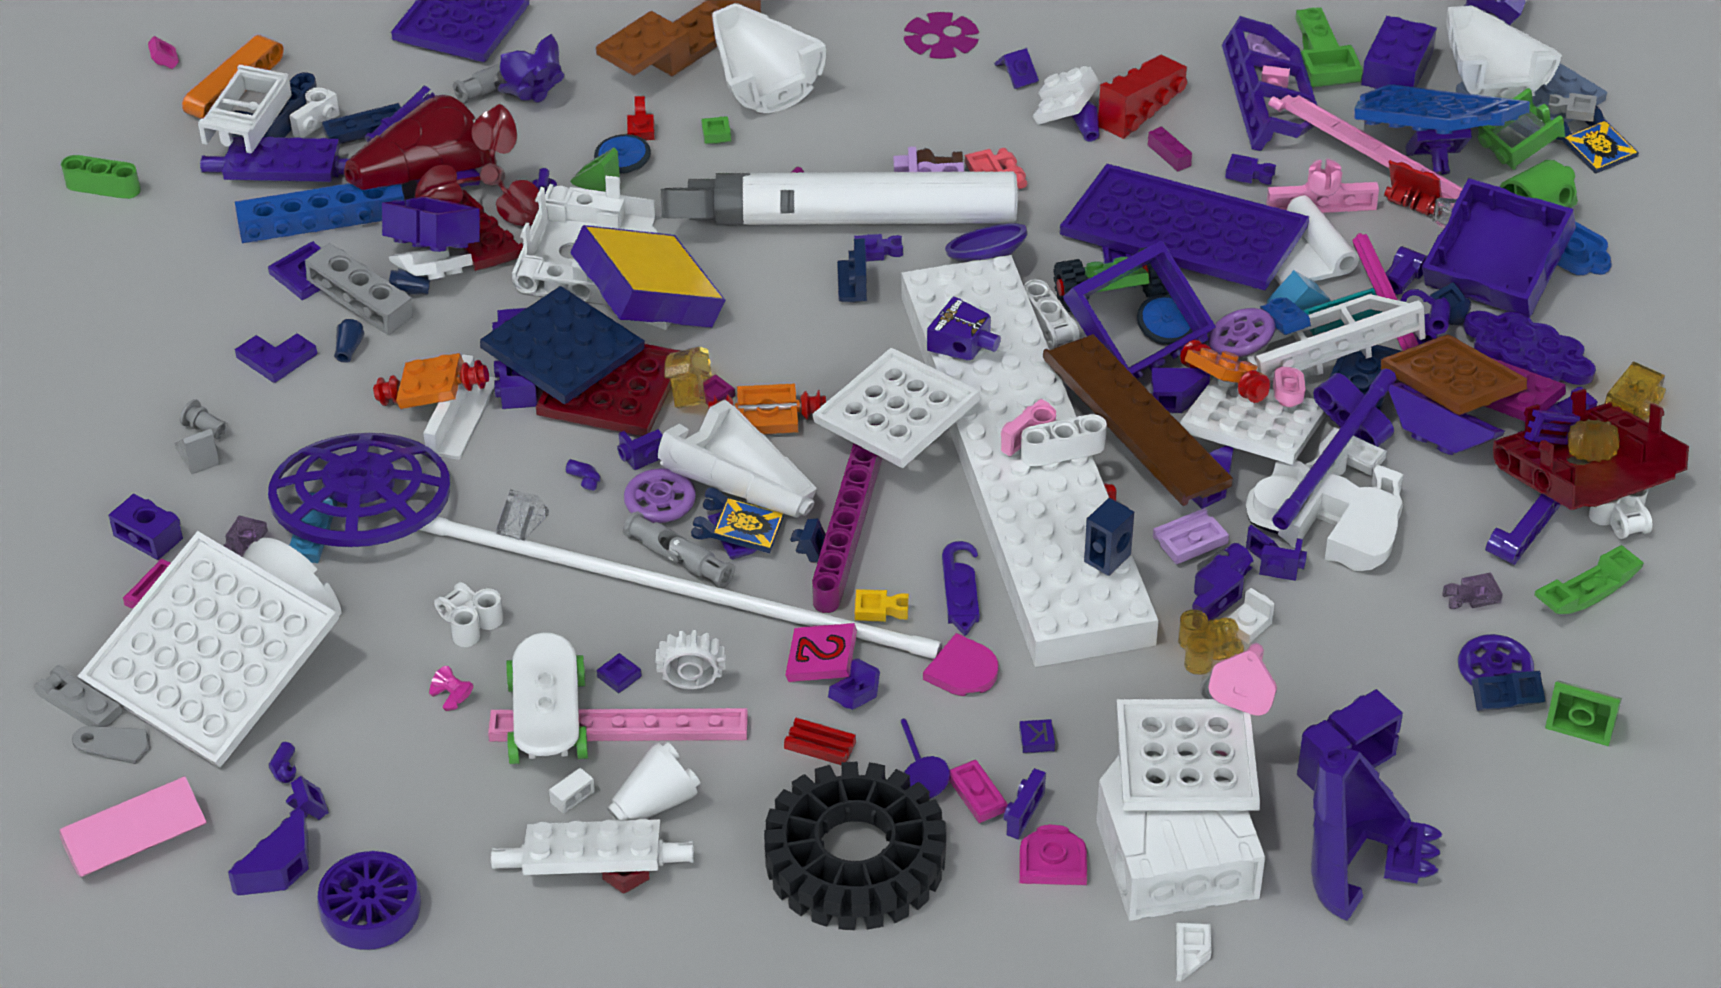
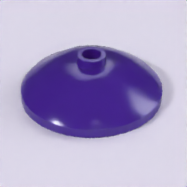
M1017 223L989 226L953 239L945 246L947 256L963 263L1008 256L1025 241L1028 232L1025 225Z

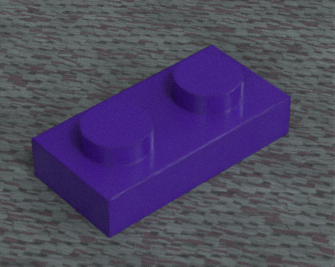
M1034 768L1028 779H1022L1015 802H1009L1003 819L1007 821V836L1019 840L1045 794L1046 772Z

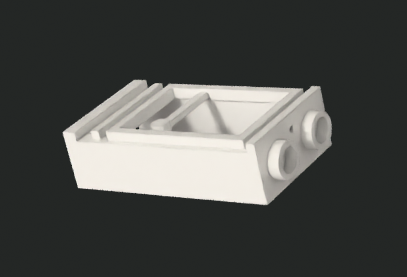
M238 65V71L204 119L199 120L198 126L202 144L207 145L216 131H219L221 143L229 147L233 142V133L244 136L246 152L252 154L292 94L288 74ZM245 90L267 94L260 105H257V102L247 103L238 101ZM235 105L248 107L251 110L256 109L253 115L232 112L231 110Z

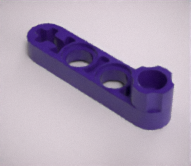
M1541 494L1511 533L1497 527L1494 529L1486 544L1485 551L1498 556L1512 565L1516 564L1561 504L1545 494Z

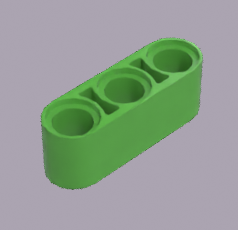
M70 155L61 161L65 184L71 191L122 199L134 198L141 191L137 169L132 163L82 155Z

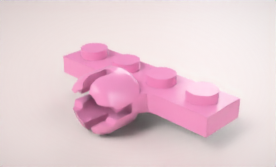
M1321 159L1315 161L1309 167L1308 181L1305 185L1268 187L1266 202L1268 206L1287 210L1288 205L1294 198L1307 196L1322 213L1376 210L1379 194L1377 182L1341 183V166L1331 159H1326L1325 169H1321Z

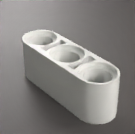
M1089 414L1027 427L1021 435V460L1029 466H1041L1101 453L1105 448L1106 421L1099 415Z

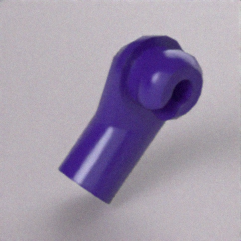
M572 459L567 462V474L583 478L581 486L584 489L596 490L597 483L601 481V476L592 465Z
M286 741L280 744L268 765L275 779L281 783L292 782L297 772L295 765L292 767L289 762L296 749L294 745Z

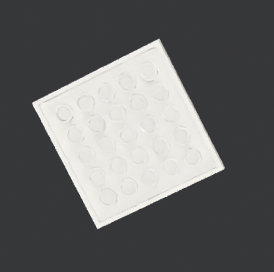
M197 531L77 677L83 683L120 704L127 711L213 765L221 768L340 617L335 611Z

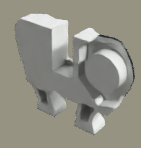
M1321 444L1318 457L1305 465L1298 460L1293 465L1281 461L1276 462L1271 477L1260 480L1249 491L1246 511L1250 523L1260 529L1279 535L1294 548L1297 538L1303 539L1315 520L1320 519L1336 525L1327 538L1324 560L1338 561L1353 571L1372 570L1383 564L1392 552L1397 534L1398 520L1403 508V501L1399 495L1403 474L1376 465L1373 472L1372 487L1359 488L1346 478L1340 476L1346 470L1348 453L1342 451L1286 530L1277 528L1272 522V517L1284 501L1291 496L1327 445Z

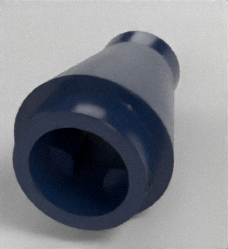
M401 268L391 270L389 283L399 290L405 291L408 295L429 293L430 280H428V277L415 276Z
M344 319L337 326L334 357L340 362L347 363L351 361L352 355L365 335L363 325L359 321Z

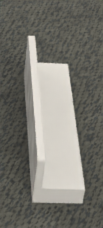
M463 354V361L467 362L470 367H474V356ZM489 376V381L486 382L484 389H480L477 384H474L472 391H468L462 384H459L455 400L439 402L423 433L425 446H428L440 457L461 459L495 389L494 380H497V378Z

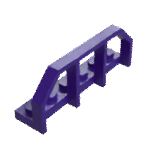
M1239 16L1221 46L1251 148L1262 151L1266 143L1272 139L1274 132L1298 138L1315 127L1307 121L1297 124L1269 117L1264 97L1271 99L1275 96L1281 100L1287 95L1293 98L1300 95L1317 105L1299 47L1274 26ZM1244 32L1266 38L1284 53L1289 60L1249 50ZM1254 66L1290 69L1289 75L1295 77L1299 92L1258 81Z

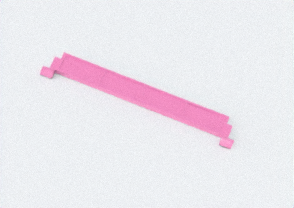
M1287 95L1281 100L1273 96L1268 103L1270 107L1279 112L1283 109L1290 111L1388 168V162L1391 160L1396 163L1404 162L1421 172L1428 171L1440 178L1442 199L1451 203L1449 208L1451 210L1463 189L1300 95L1295 98Z

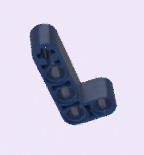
M308 72L298 73L289 81L292 95L263 137L285 138L292 131L289 115L306 105V93L310 89L317 88L316 78L313 74ZM242 110L232 111L247 115H253V113H249ZM232 133V137H241V136H243V135H238V134H233V133Z

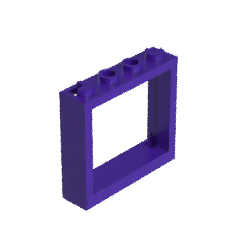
M1162 240L1074 286L1063 296L1086 336L1094 334L1137 380L1144 376L1142 371L1150 368L1152 372V368H1160L1166 364L1165 358L1172 356L1173 359L1180 357L1183 347L1189 341L1198 340L1203 344L1209 340L1207 334L1216 328ZM1150 263L1193 332L1128 367L1086 297Z

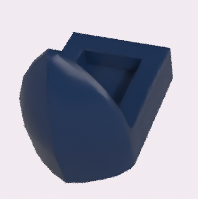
M1454 282L1430 294L1435 300L1445 297L1451 306L1450 325L1464 323L1466 315L1471 310V301L1465 298Z

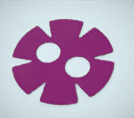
M951 12L927 13L926 15L930 23L920 17H916L904 29L905 32L917 34L903 37L904 42L912 51L921 55L932 48L929 57L936 59L956 57L953 47L963 53H967L979 41L977 38L966 36L979 34V29L975 23L964 16H960L951 22L953 17ZM947 26H957L961 29V34L953 37L947 36L943 30ZM925 34H935L939 37V41L936 44L930 45L923 43L921 38Z

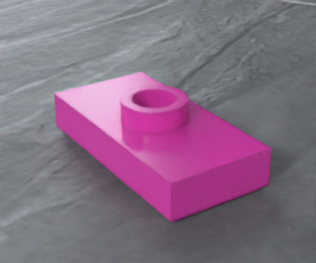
M976 759L950 770L949 782L978 823L1005 813L1008 803Z

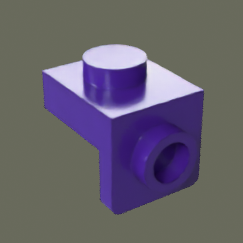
M657 429L632 440L625 431L619 433L620 445L617 446L618 454L622 461H627L634 471L660 460L658 458V449L663 434Z
M1297 538L1294 550L1263 545L1259 575L1296 581L1298 569L1304 570L1307 551H1302L1303 539Z
M858 658L852 660L850 676L829 686L828 698L851 710L877 697L880 670Z

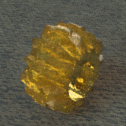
M1587 419L1585 422L1577 421L1575 425L1570 426V432L1568 433L1569 454L1576 456L1578 460L1585 459L1587 462L1597 461L1599 463L1601 460H1611L1613 456L1617 455V450L1619 449L1618 428L1611 425L1608 421L1601 422L1599 419L1596 421Z

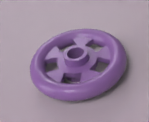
M1245 308L1236 310L1216 322V328L1209 334V345L1219 355L1222 354V351H1227L1239 357H1244L1259 351L1267 345L1275 333L1276 325L1271 315L1262 309ZM1260 321L1264 324L1257 328H1255L1254 325L1255 323ZM1225 330H1228L1226 336H1221ZM1232 342L1235 346H1227V344Z
M665 468L651 469L638 474L628 483L624 491V502L630 513L639 511L644 515L645 519L652 523H666L681 518L693 507L696 499L695 487L691 480ZM665 481L673 482V485L670 486V484ZM648 484L646 492L639 489L643 485ZM675 493L684 494L683 500H675ZM645 500L648 506L643 508L638 502ZM668 506L671 508V509L665 510V511H658V509H657V508H666V507H668Z

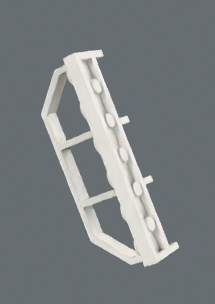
M1369 294L1310 314L1311 326L1284 335L1278 329H1275V333L1269 343L1292 335L1297 342L1264 353L1268 346L1267 344L1259 351L1250 354L1247 359L1248 362L1257 365V371L1266 375L1270 381L1273 380L1275 370L1279 367H1292L1300 371L1313 367L1317 375L1323 374L1322 363L1360 350L1366 359L1372 357L1371 346L1415 332L1420 340L1425 339L1424 307L1419 300L1407 303ZM1368 309L1382 311V313L1356 322L1351 316ZM1339 319L1345 324L1339 328L1306 338L1303 333L1304 331Z

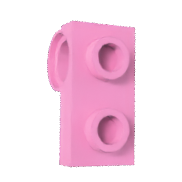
M1043 399L1038 400L1032 406H1028L1021 415L1012 422L1006 423L1002 428L1001 451L1008 456H1012L1021 448L1023 430L1030 426L1056 421V410Z

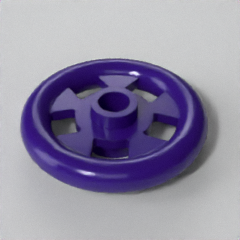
M1487 634L1475 637L1464 644L1458 655V668L1463 678L1472 685L1471 680L1478 677L1504 676L1515 672L1534 671V661L1530 652L1518 641L1503 635ZM1498 647L1510 651V653L1507 655L1506 653L1498 651L1496 649ZM1482 648L1486 652L1479 657L1475 652ZM1512 662L1521 663V671L1512 670ZM1479 665L1484 673L1478 675L1473 670V667Z

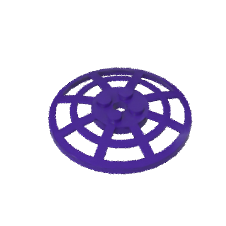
M352 433L317 441L289 456L272 475L268 486V500L271 512L277 522L288 532L302 539L334 547L372 546L406 537L432 522L448 502L451 491L450 474L441 457L428 446L418 441L386 433ZM357 446L356 451L341 456L332 453L339 449ZM370 446L385 448L392 452L380 455L368 451ZM423 454L433 461L440 470V477L422 473L420 463L414 455ZM310 456L302 463L295 475L281 478L294 464ZM319 458L328 462L323 470L306 472ZM405 458L413 471L394 469L392 462ZM322 479L323 488L313 496L310 495L305 488L304 482ZM395 479L410 480L411 482L407 488L399 495L392 491ZM421 483L439 487L433 499L417 513L406 503L417 492ZM295 484L296 493L303 504L290 514L279 501L277 489ZM330 497L335 501L347 504V508L332 506L323 503V501ZM381 498L386 500V502L377 505L360 507V504L370 503ZM395 508L405 518L403 521L386 527L358 531L359 517L378 515ZM314 509L323 514L346 517L345 531L323 529L306 524L301 520Z

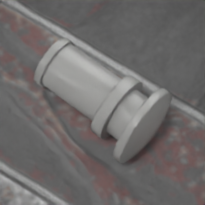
M197 399L189 401L180 415L181 425H190L194 429L200 428L203 431L211 429L216 439H220L228 427L225 421L209 414L207 408L202 407Z

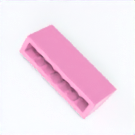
M184 776L59 830L60 839L76 873L81 878L203 826L207 822Z

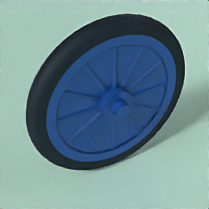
M620 134L603 140L595 149L594 159L615 147L618 151L619 173H630L640 169L648 162L651 149L649 144L641 137Z
M1170 295L1152 296L1146 299L1138 309V326L1144 335L1154 342L1170 345L1193 332Z

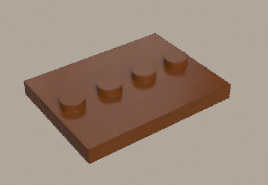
M1449 334L1381 359V370L1390 369L1395 373L1396 379L1457 415L1490 405L1492 402L1527 389V378Z

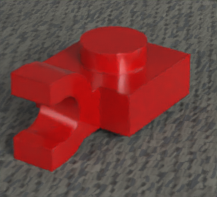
M634 96L635 115H627V134L641 137L644 140H655L654 114H646L645 96Z

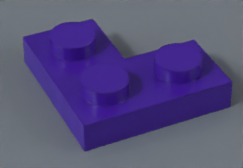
M298 333L277 347L255 335L235 349L237 359L272 383H276L318 354L316 345Z

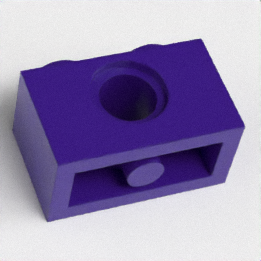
M134 493L108 514L113 536L156 560L163 557L183 539L180 527L181 522L176 514L171 511L167 512L156 506L151 500L143 499Z

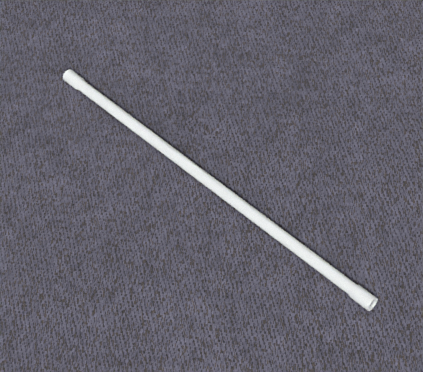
M439 516L420 529V531L440 536H450L810 627L855 623L857 639L905 650L911 654L934 659L942 648L941 641L917 635L910 636L449 521L447 518Z

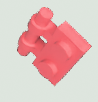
M1006 148L999 149L997 155H994L991 149L965 155V164L970 172L1014 171L1017 176V187L1023 189L1027 186L1025 172L1021 167L1017 166L1013 153L1008 152Z

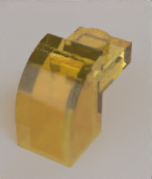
M694 347L669 354L665 361L664 371L665 378L671 379L675 408L682 409L706 403L703 379L712 377L708 349Z

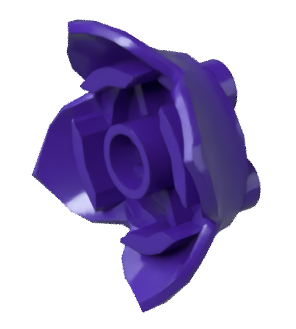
M549 34L537 44L535 54H530L524 50L501 54L500 72L506 83L499 85V92L515 95L521 100L533 99L534 102L538 103L546 98L547 92L555 84L563 80L565 74L562 72L559 63V46L552 34Z

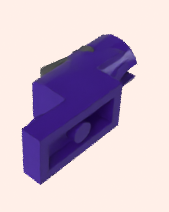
M1232 543L1230 546L1197 564L1198 572L1195 575L1194 593L1197 595V598L1192 605V624L1200 630L1242 598L1244 576L1253 568L1250 564L1254 560L1250 552L1241 544Z

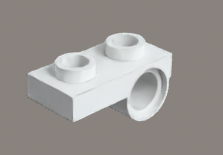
M320 87L310 89L306 93L307 104L289 115L294 137L305 138L322 127L323 121L334 119L340 115L336 93Z

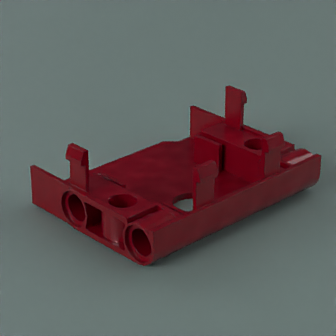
M1585 388L1575 391L1571 395V400H1573L1572 414L1581 417L1571 445L1549 443L1546 440L1535 442L1524 438L1525 433L1532 430V428L1528 427L1529 421H1535L1536 417L1532 415L1533 409L1540 410L1539 404L1525 408L1526 422L1524 431L1493 441V458L1498 468L1570 510L1583 506L1597 507L1674 480L1677 473L1688 469L1689 445L1661 430L1662 416L1665 415L1662 407L1650 403L1649 423L1626 410L1623 411L1619 406H1613L1611 402L1586 410L1587 390ZM1551 421V422H1548V423L1567 424V425H1570V424H1571V422H1563V421ZM1544 429L1540 430V433L1542 434L1567 436L1568 433L1563 431H1553ZM1582 456L1591 459L1592 462L1585 465H1577L1568 462L1567 459Z

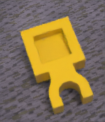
M856 589L855 621L886 622V615L897 619H908L909 594L900 593L894 596H887V590Z

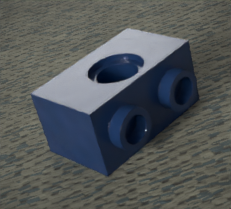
M1108 498L1086 519L1085 563L1110 576L1131 556L1134 525L1133 510Z

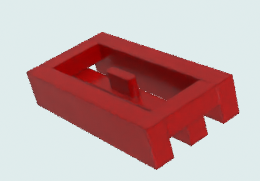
M795 718L794 726L789 729V736H786L784 739V749L841 765V762H847L856 744L855 734L800 718Z

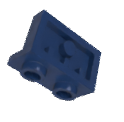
M865 238L854 239V250H848L849 260L837 261L838 300L840 302L867 301Z

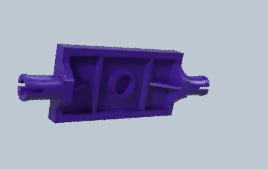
M244 136L232 137L233 142L225 156L202 155L200 169L202 173L222 172L224 180L332 182L333 177L344 175L345 163L349 159H342L338 156L340 149L339 139L263 137L251 154L246 152Z

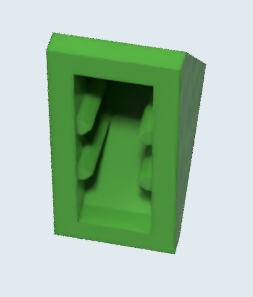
M614 147L584 165L570 182L583 189L606 192L605 177H620L618 151Z

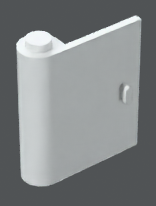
M1299 196L1294 198L1288 205L1287 211L1309 216V223L1307 229L1274 278L1281 285L1293 270L1312 281L1341 276L1353 271L1359 262V256L1309 197Z

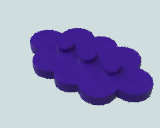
M1479 310L1470 312L1465 317L1463 328L1468 335L1475 338L1474 349L1488 357L1557 382L1563 380L1575 385H1586L1594 379L1596 366L1591 360L1583 356L1585 349L1582 343L1573 337L1559 335L1557 330L1548 324L1533 323L1529 317L1518 312H1505L1497 316L1490 312Z

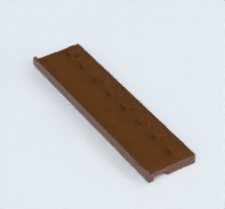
M1094 334L1051 350L1044 349V361L1096 415L1105 419L1107 427L1182 506L1188 505L1190 499L1198 496L1203 499L1232 486L1233 477Z

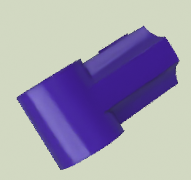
M1404 246L1397 250L1392 265L1386 272L1395 295L1402 294L1414 278L1420 279L1423 276L1422 266L1427 255Z

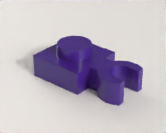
M1232 153L1226 168L1225 178L1251 184L1253 179H1257L1263 184L1270 185L1272 184L1273 176H1275L1276 165L1272 163L1258 164V158Z
M882 234L854 236V239L865 238L866 262L883 261L884 255L891 257L903 256L902 236L893 235L887 239H882Z

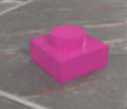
M156 36L150 39L148 46L152 60L159 65H165L173 69L179 63L176 48Z

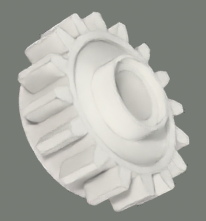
M693 630L691 635H686L684 631H679V637L669 634L667 635V642L660 641L659 649H656L657 672H663V680H667L676 687L682 689L703 688L714 683L716 677L720 678L722 676L726 660L724 646H719L717 638L709 640V633L697 636V631Z

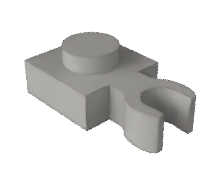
M1570 93L1569 98H1564L1560 95L1552 94L1550 95L1548 108L1551 114L1566 113V119L1593 122L1597 96Z

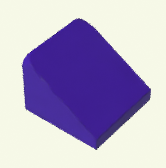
M1253 525L1248 526L1246 549L1261 559L1263 545L1279 547L1274 540Z

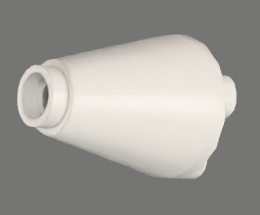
M669 742L663 746L660 743H655L651 746L612 798V804L607 809L615 821L648 819L697 795L696 787L700 784L698 777L690 768L686 770L682 768L677 761L680 756Z

